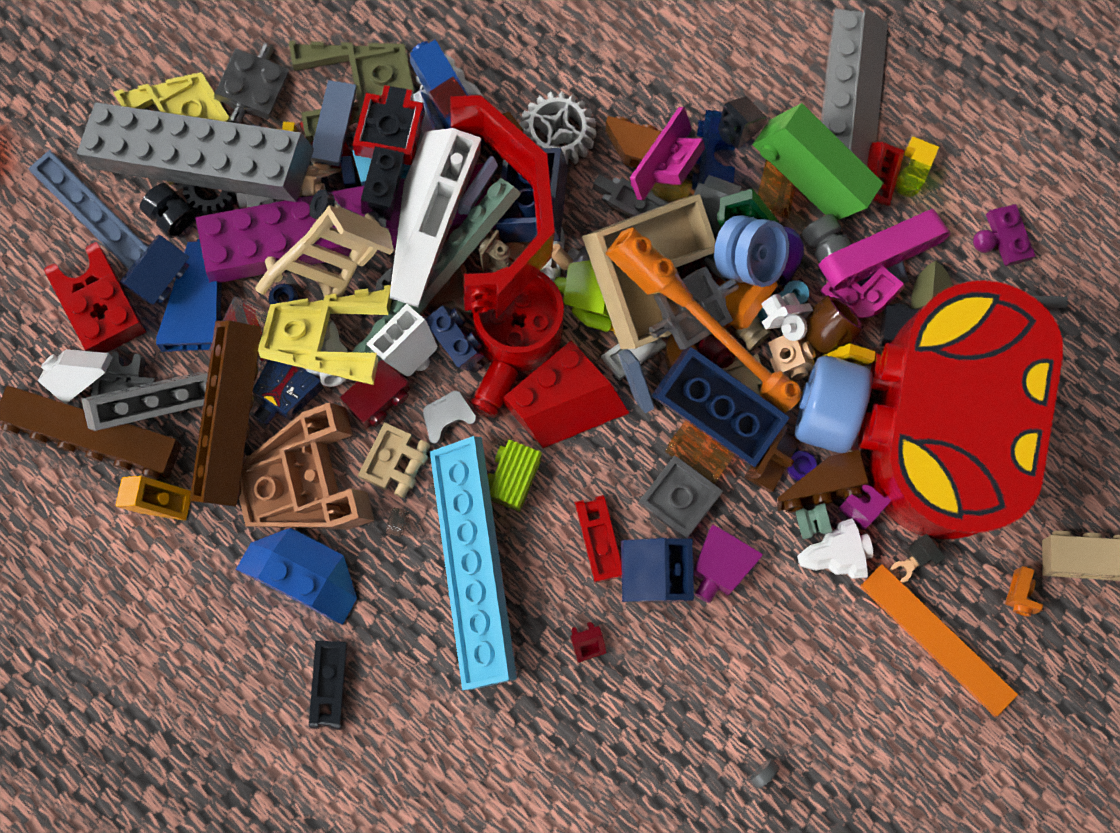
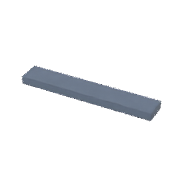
M51 150L46 152L28 168L128 270L148 248Z

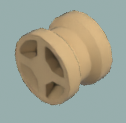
M756 316L748 328L736 330L734 335L738 339H743L746 343V348L751 352L763 343L772 332L769 329H765L760 324L758 316Z

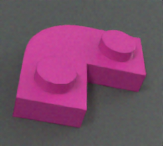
M881 266L862 287L856 282L835 291L830 283L827 282L820 291L825 297L829 295L830 297L838 298L850 307L858 318L862 319L873 317L882 312L905 288V285L885 267Z

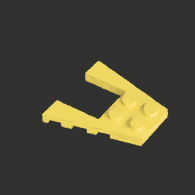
M385 285L384 290L369 292L368 288L355 290V295L337 297V294L325 295L324 300L309 302V299L306 298L270 304L258 347L260 358L367 384H374L379 361L377 353L322 352L321 350L330 314L389 315L392 298H390L391 285Z

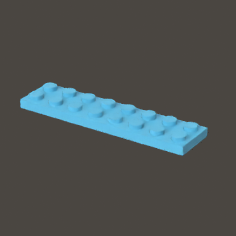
M473 436L430 451L462 691L474 690L517 679L482 437Z

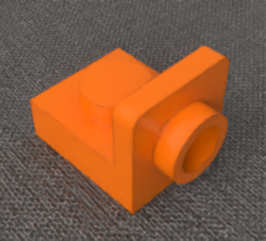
M1024 566L1014 570L1005 605L1013 607V612L1016 614L1030 617L1031 614L1041 612L1043 604L1027 599L1033 593L1035 580L1032 579L1034 570Z

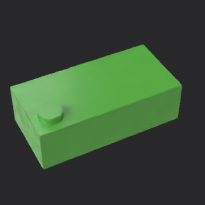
M803 103L770 119L752 144L764 159L770 161L825 215L834 214L837 220L868 208L883 184Z

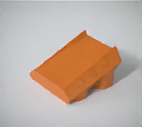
M719 277L716 283L721 286L729 280L724 281ZM777 281L765 287L750 285L746 282L734 284L738 285V290L725 296L726 307L733 321L723 327L726 329L732 325L736 330L748 328L763 306L761 304L771 296L778 286Z

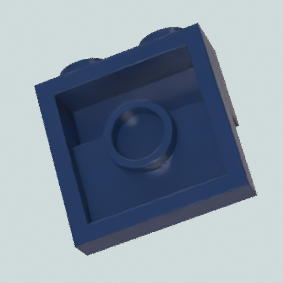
M442 305L425 319L433 334L458 368L475 373L484 367L481 359L485 355L480 349L483 344L473 332L469 333L463 325L466 321L456 308L452 310Z

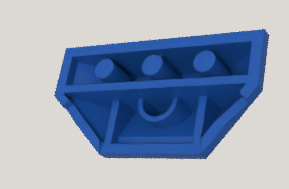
M292 528L251 542L236 568L237 571L342 626L357 600L344 555Z

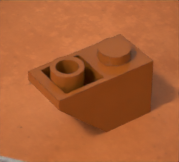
M607 116L605 132L623 164L637 168L662 131L649 124L638 125L631 123L630 120L621 116H616L615 118Z

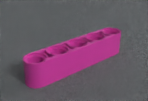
M930 209L828 255L819 263L818 267L832 288L838 291L874 275L881 266L887 269L939 245L950 236L951 232L934 209Z

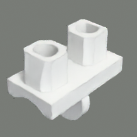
M788 293L783 297L780 294H775L761 304L768 315L762 321L765 329L781 328L785 338L790 341H798L806 335L807 323L800 315L810 314L814 311L810 303L800 304L794 293Z

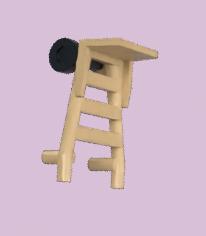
M322 189L319 190L312 198L309 209L310 216L317 221L309 232L278 261L272 256L265 259L267 271L256 285V291L264 295L273 282L277 283L282 280V273L288 270L319 282L324 297L330 294H337V297H343L358 265L363 267L377 250L387 254H391L394 251L390 232L385 228V216L377 211H371L363 217L358 213L341 207L335 200L333 193ZM323 238L349 248L352 251L348 257L317 245L315 242ZM302 254H305L343 270L339 276L297 259Z

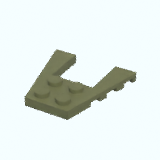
M288 41L294 71L350 61L354 84L357 86L356 96L358 102H355L353 105L349 126L359 121L366 93L380 95L381 97L383 87L386 85L413 90V94H415L404 44L368 43V46H353L352 42H341V45H324V42L311 41V45L296 44V41ZM321 109L301 113L305 137L309 143L314 141Z

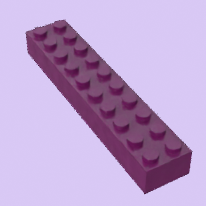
M485 163L475 165L465 192ZM406 178L401 179L391 220H386L385 228L390 232L393 249H396L403 188ZM491 182L489 183V185L487 186V188L485 189V191L483 192L475 206H477L480 203V201L485 197L488 189L491 187ZM364 186L331 192L341 207L365 217L364 214H361V196ZM314 195L298 198L297 202L285 200L195 217L209 282L217 281L220 283L265 274L267 271L265 259L272 256L278 261L309 232L317 221L310 216L309 212ZM457 210L446 239H449L450 234L463 223L468 214H459ZM323 238L315 242L317 245L348 257L352 251L349 248ZM302 254L297 259L310 265L324 263V261Z

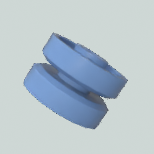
M744 215L733 216L724 223L715 242L714 259L716 268L721 276L728 280L732 278L740 283L746 282L759 287L770 286L779 279L785 269L789 254L788 236L783 226L776 221L756 219Z

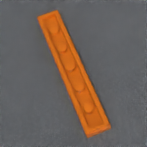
M881 564L859 586L994 717H998L1018 695L884 565Z

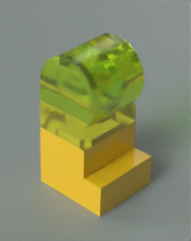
M912 136L904 153V156L911 159L908 166L902 170L896 182L897 191L902 196L914 197L918 194L930 171L939 149L938 146Z

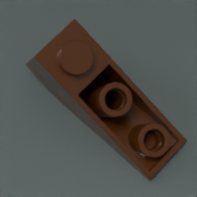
M851 451L826 458L777 497L778 511L785 510L787 513H793L796 510L803 509V506L813 504L816 506L823 503L829 505L833 500L842 498L846 500L851 494L861 498L863 494L867 493L863 491L862 486L868 485V480L860 451Z

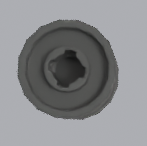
M828 214L819 218L801 233L809 248L816 249L814 256L819 263L828 255L852 245L847 235L840 234L842 227L834 214Z

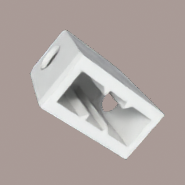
M408 304L366 344L383 361L406 376H411L416 370H425L430 364L429 357L437 349V344L426 320Z

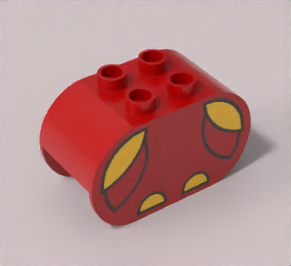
M977 280L954 285L937 294L899 330L891 344H885L882 354L875 353V361L872 362L870 368L873 374L872 389L881 391L879 404H875L872 413H865L859 431L858 448L871 450L868 465L871 486L884 498L886 496L890 498L891 501L884 508V511L903 528L921 536L928 534L930 538L934 539L964 538L979 532L992 531L1012 524L1025 515L1037 500L1042 488L1063 359V340L1060 329L1051 313L1033 296L1019 288L996 281Z

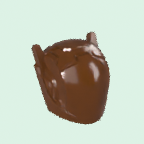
M829 295L812 308L814 311L805 318L807 323L806 341H809L816 351L825 354L836 350L840 346L853 344L862 330L861 322L853 310L838 298L830 297Z

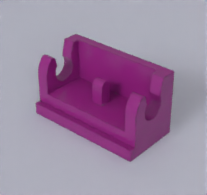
M863 485L862 489L870 495V500L864 495L858 498L851 494L838 508L849 519L853 518L855 524L862 530L866 529L891 501L888 496L884 498L869 485Z

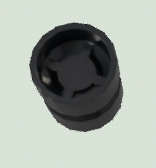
M161 183L153 187L145 194L140 203V210L152 222H156V226L169 238L179 236L192 224L196 216V212L183 199H179V195L167 183Z

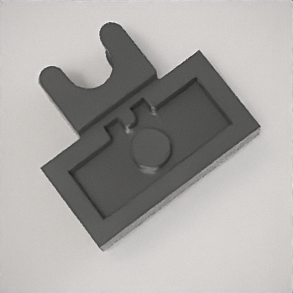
M113 352L111 355L113 358L109 365L110 374H103L93 382L91 396L157 381L154 378L144 377L146 360L142 355L135 354L132 363L124 367V359L120 357L118 352Z

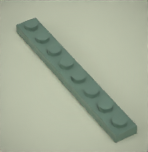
M500 178L491 185L480 203L470 210L468 217L450 234L449 239L442 247L419 307L409 305L418 314L423 311L520 196L521 193L513 185ZM394 300L389 315H384L382 319L374 324L372 331L354 348L353 352L375 353L366 344L406 303Z

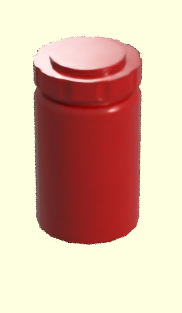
M492 360L474 394V398L470 401L474 409L486 417L495 418L498 414L497 410L501 408L504 402L503 397L510 391L518 376V372L504 362Z

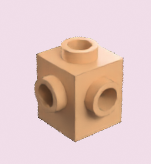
M782 335L768 342L773 356L770 361L775 372L782 371L790 380H799L806 377L808 371L812 370L815 364L813 358L816 357V354L809 341H806L805 336L798 341H790Z

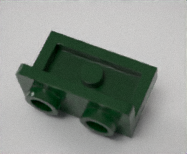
M753 189L743 190L739 193L720 198V210L717 212V220L721 227L733 216L740 215L772 220L779 223V220Z

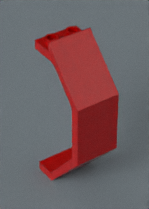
M481 95L450 96L451 128L482 138L524 177L533 188L537 236L515 262L503 272L464 274L465 311L472 310L475 313H484L490 309H495L497 320L552 258L555 229L548 157L546 152Z

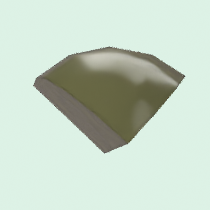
M937 261L927 265L919 274L914 283L910 309L919 310L923 308L937 294L953 286L949 274Z

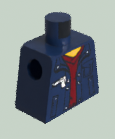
M268 360L253 387L255 397L262 401V404L253 416L266 426L277 413L290 421L324 387L320 379L307 372L304 368Z

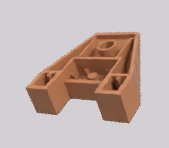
M328 402L302 412L245 459V465L241 470L240 476L241 494L239 500L246 527L349 530L374 521L367 492L352 488L340 493L338 492L327 448L328 444L353 435L346 407Z

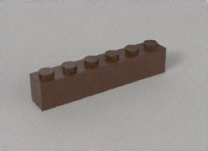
M231 320L215 321L190 501L234 507L237 505V500L241 494V470L245 465V441L250 432L248 424L249 413L254 404L253 385L258 375L257 357L262 329L260 326Z
M9 385L6 386L0 400L1 430L14 435H18L20 431L30 434L29 439L42 444H46L47 440L58 443L57 448L70 453H74L75 449L86 452L85 457L94 461L102 462L106 458L114 461L113 466L122 470L131 471V468L134 467L142 470L141 474L150 479L159 480L160 476L169 479L182 446L174 438L128 423L97 431L89 429L84 409Z

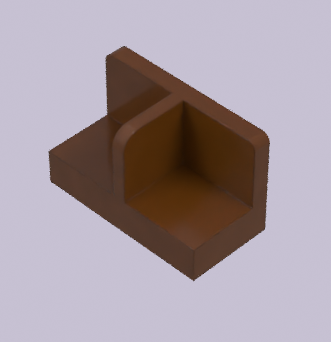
M786 424L756 467L750 466L744 477L768 492L774 491L784 470L794 464L791 457L800 442L797 438L786 432L788 427Z

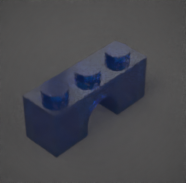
M706 110L704 120H698L696 137H702L705 149L696 161L699 164L698 173H693L691 190H696L699 183L704 184L708 175L734 184L735 167L722 165L714 157V153L719 150L735 151V147L732 144H727L721 138L718 131L722 111Z

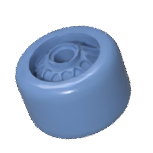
M827 355L819 357L812 368L800 399L795 425L796 438L803 443L836 453L850 451L859 434L868 407L873 384L871 370L863 365Z

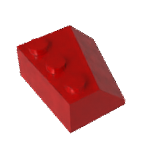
M572 340L503 397L504 406L542 449L629 414L612 384Z

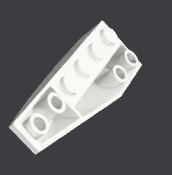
M455 128L425 131L404 181L390 298L417 308L419 307L458 210L459 202L465 193L479 158L481 149L480 137Z

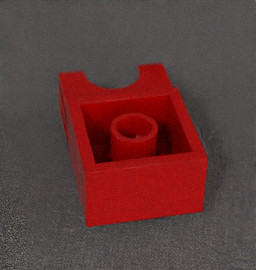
M94 242L85 248L89 258V267L83 275L76 278L67 277L57 264L54 263L45 267L44 272L84 350L107 353L146 333V330L103 249L97 242ZM102 314L105 315L103 319H99Z

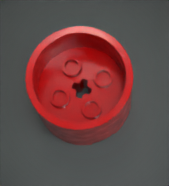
M509 267L502 268L495 272H503L507 270ZM541 271L497 320L495 309H490L484 313L473 312L475 335L482 342L483 346L480 349L490 362L492 360H499L508 364L516 371H530L540 367L559 348L563 334V299L556 284ZM514 321H517L518 323L524 322V327L521 328L519 325L514 326Z

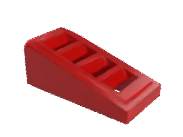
M871 142L867 167L878 178L884 179V184L880 187L883 190V194H876L872 201L890 206L905 150L885 142ZM882 167L885 168V173L881 171Z

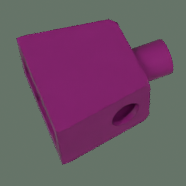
M712 524L693 570V575L702 579L695 595L707 603H711L718 590L729 596L757 564L763 554Z

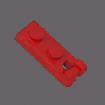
M604 495L595 497L593 501L584 502V500L574 502L594 584L622 577V563ZM598 512L600 519L589 521L587 514Z

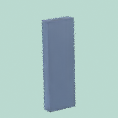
M328 80L312 145L314 151L311 162L340 166L357 92L355 84Z

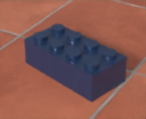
M692 347L682 351L651 396L752 467H756L790 418Z

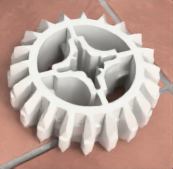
M562 91L559 93V98H554L551 92L548 94L547 100L539 95L537 104L530 102L528 105L529 111L522 113L524 121L519 123L524 129V134L540 148H559L557 146L561 143L569 144L561 147L567 165L568 159L577 164L579 161L578 155L585 158L588 152L587 149L593 147L594 141L592 139L596 137V130L593 129L596 126V121L594 118H590L592 116L590 108L584 109L585 103L583 100L575 103V96L573 94L568 99H565ZM551 113H558V114H556V115H554V116H549V115H548V114H551ZM569 116L578 122L581 132L576 131L575 127L568 123ZM562 124V129H559L557 132H555L553 136V130L556 131L558 127H560ZM535 127L541 129V132L547 135L546 144L537 137L534 131Z

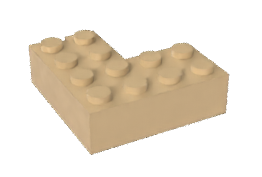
M700 194L682 198L582 236L621 349H636L658 340L659 338H654L651 335L653 332L649 331V327L662 321L663 318L653 297L659 292L649 295L645 293L605 254L622 231L634 227L642 236L647 237L651 241L652 246L665 258L670 259L675 268L714 253L716 241ZM668 330L658 337H666L672 333Z

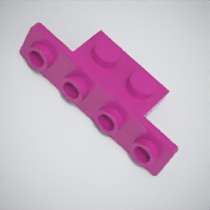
M685 107L677 109L630 177L631 186L634 189L637 200H644L655 183L681 185L704 151L703 139L687 138L692 127Z

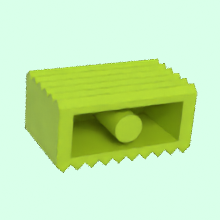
M508 440L506 447L500 446L494 461L498 463L495 474H488L491 501L521 512L541 463L542 452L512 440Z

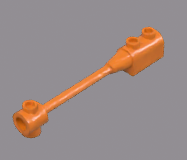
M634 227L620 233L605 254L645 293L649 295L660 292L675 303L685 307L762 381L760 396L781 412L785 413L791 410L799 402L803 394L799 385L795 381H791L782 371L770 373L693 298L692 293L677 273V269L672 261L665 258L654 248L647 237L642 236Z

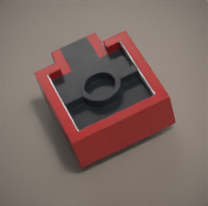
M384 85L381 97L371 93L365 94L353 141L355 156L372 158L374 148L377 146L403 152L404 164H412L425 117L423 102L414 101L413 90Z

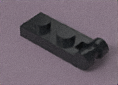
M315 640L309 729H319L320 726L331 727V730H341L347 642ZM321 704L332 705L331 714H321Z

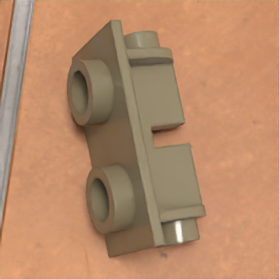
M496 230L492 237L487 236L479 247L482 273H485L487 269L495 272L510 266L509 248L499 240V231Z

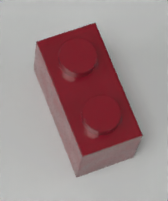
M381 360L378 362L374 384L357 381L339 398L344 407L367 429L371 425L374 427L378 426L386 418L387 414L385 412L393 405L396 407L400 406L408 398L409 394L407 392L410 390L408 382L395 368Z

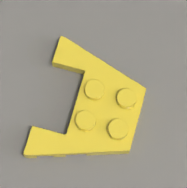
M202 72L168 79L166 83L153 86L145 84L138 86V89L125 91L122 89L114 92L119 103L124 107L145 109L155 103L160 112L226 122L230 119L220 101L214 99L215 93ZM167 181V183L169 184V186L174 183V182H168V181Z

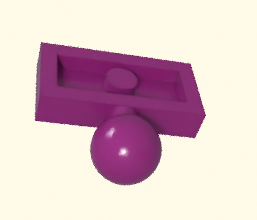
M1016 204L989 210L986 217L992 232L989 230L978 231L973 237L974 248L981 253H988L997 244L1005 267L1032 260L1035 257V253Z

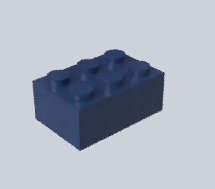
M561 147L541 148L547 153L555 229L554 241H560L568 165ZM503 159L501 178L513 185L521 194L495 226L503 243L532 242L537 236L533 188L524 177Z

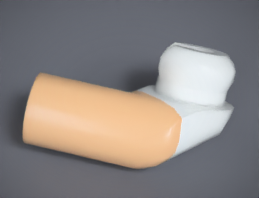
M554 244L552 259L562 269L568 270L569 264L574 262L579 251L571 248L567 253L559 244Z

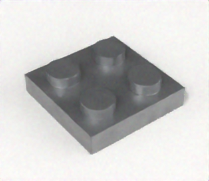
M674 455L639 500L638 505L682 538L687 539L723 491Z

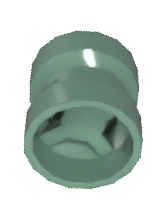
M825 503L816 505L812 510L800 509L795 511L803 540L812 538L815 533L828 534L833 532Z

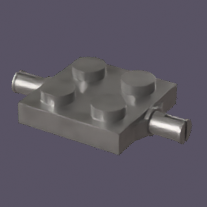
M264 43L259 55H252L235 48L214 95L215 100L226 103L234 109L228 122L241 124L245 114L256 115L269 120L289 73L288 68L269 60L275 49L272 44L268 48V43Z
M707 267L700 268L682 279L692 293L693 298L720 325L725 326L733 321L726 307L725 296L738 290V285H734L737 283L734 279L731 278L719 286L713 281ZM660 292L653 296L663 318L662 321L649 327V331L653 332L651 335L654 338H658V336L669 330L679 349L682 350L712 334L685 307L680 306Z

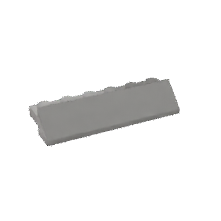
M866 7L864 12L835 9L828 50L821 122L867 166L871 142L877 141L888 23Z

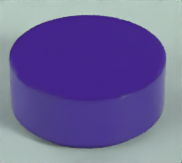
M795 452L791 457L794 464L787 468V472L792 479L799 481L817 466V461L809 452Z

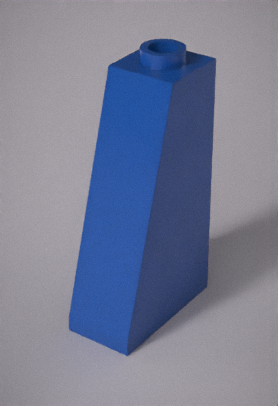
M436 39L430 43L424 41L413 48V52L410 53V63L445 129L451 128L450 96L469 95ZM481 138L482 148L486 145V142Z
M197 239L196 242L187 243L184 253L190 256L186 261L190 266L180 279H175L156 337V345L161 352L211 350L215 321H221V282H209L200 239Z

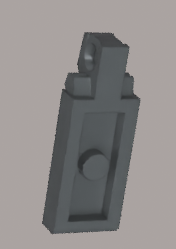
M599 174L593 183L592 189L604 195L602 201L630 218L669 204L651 193H648L644 200H637L631 182L624 178L618 179L614 177L613 181Z

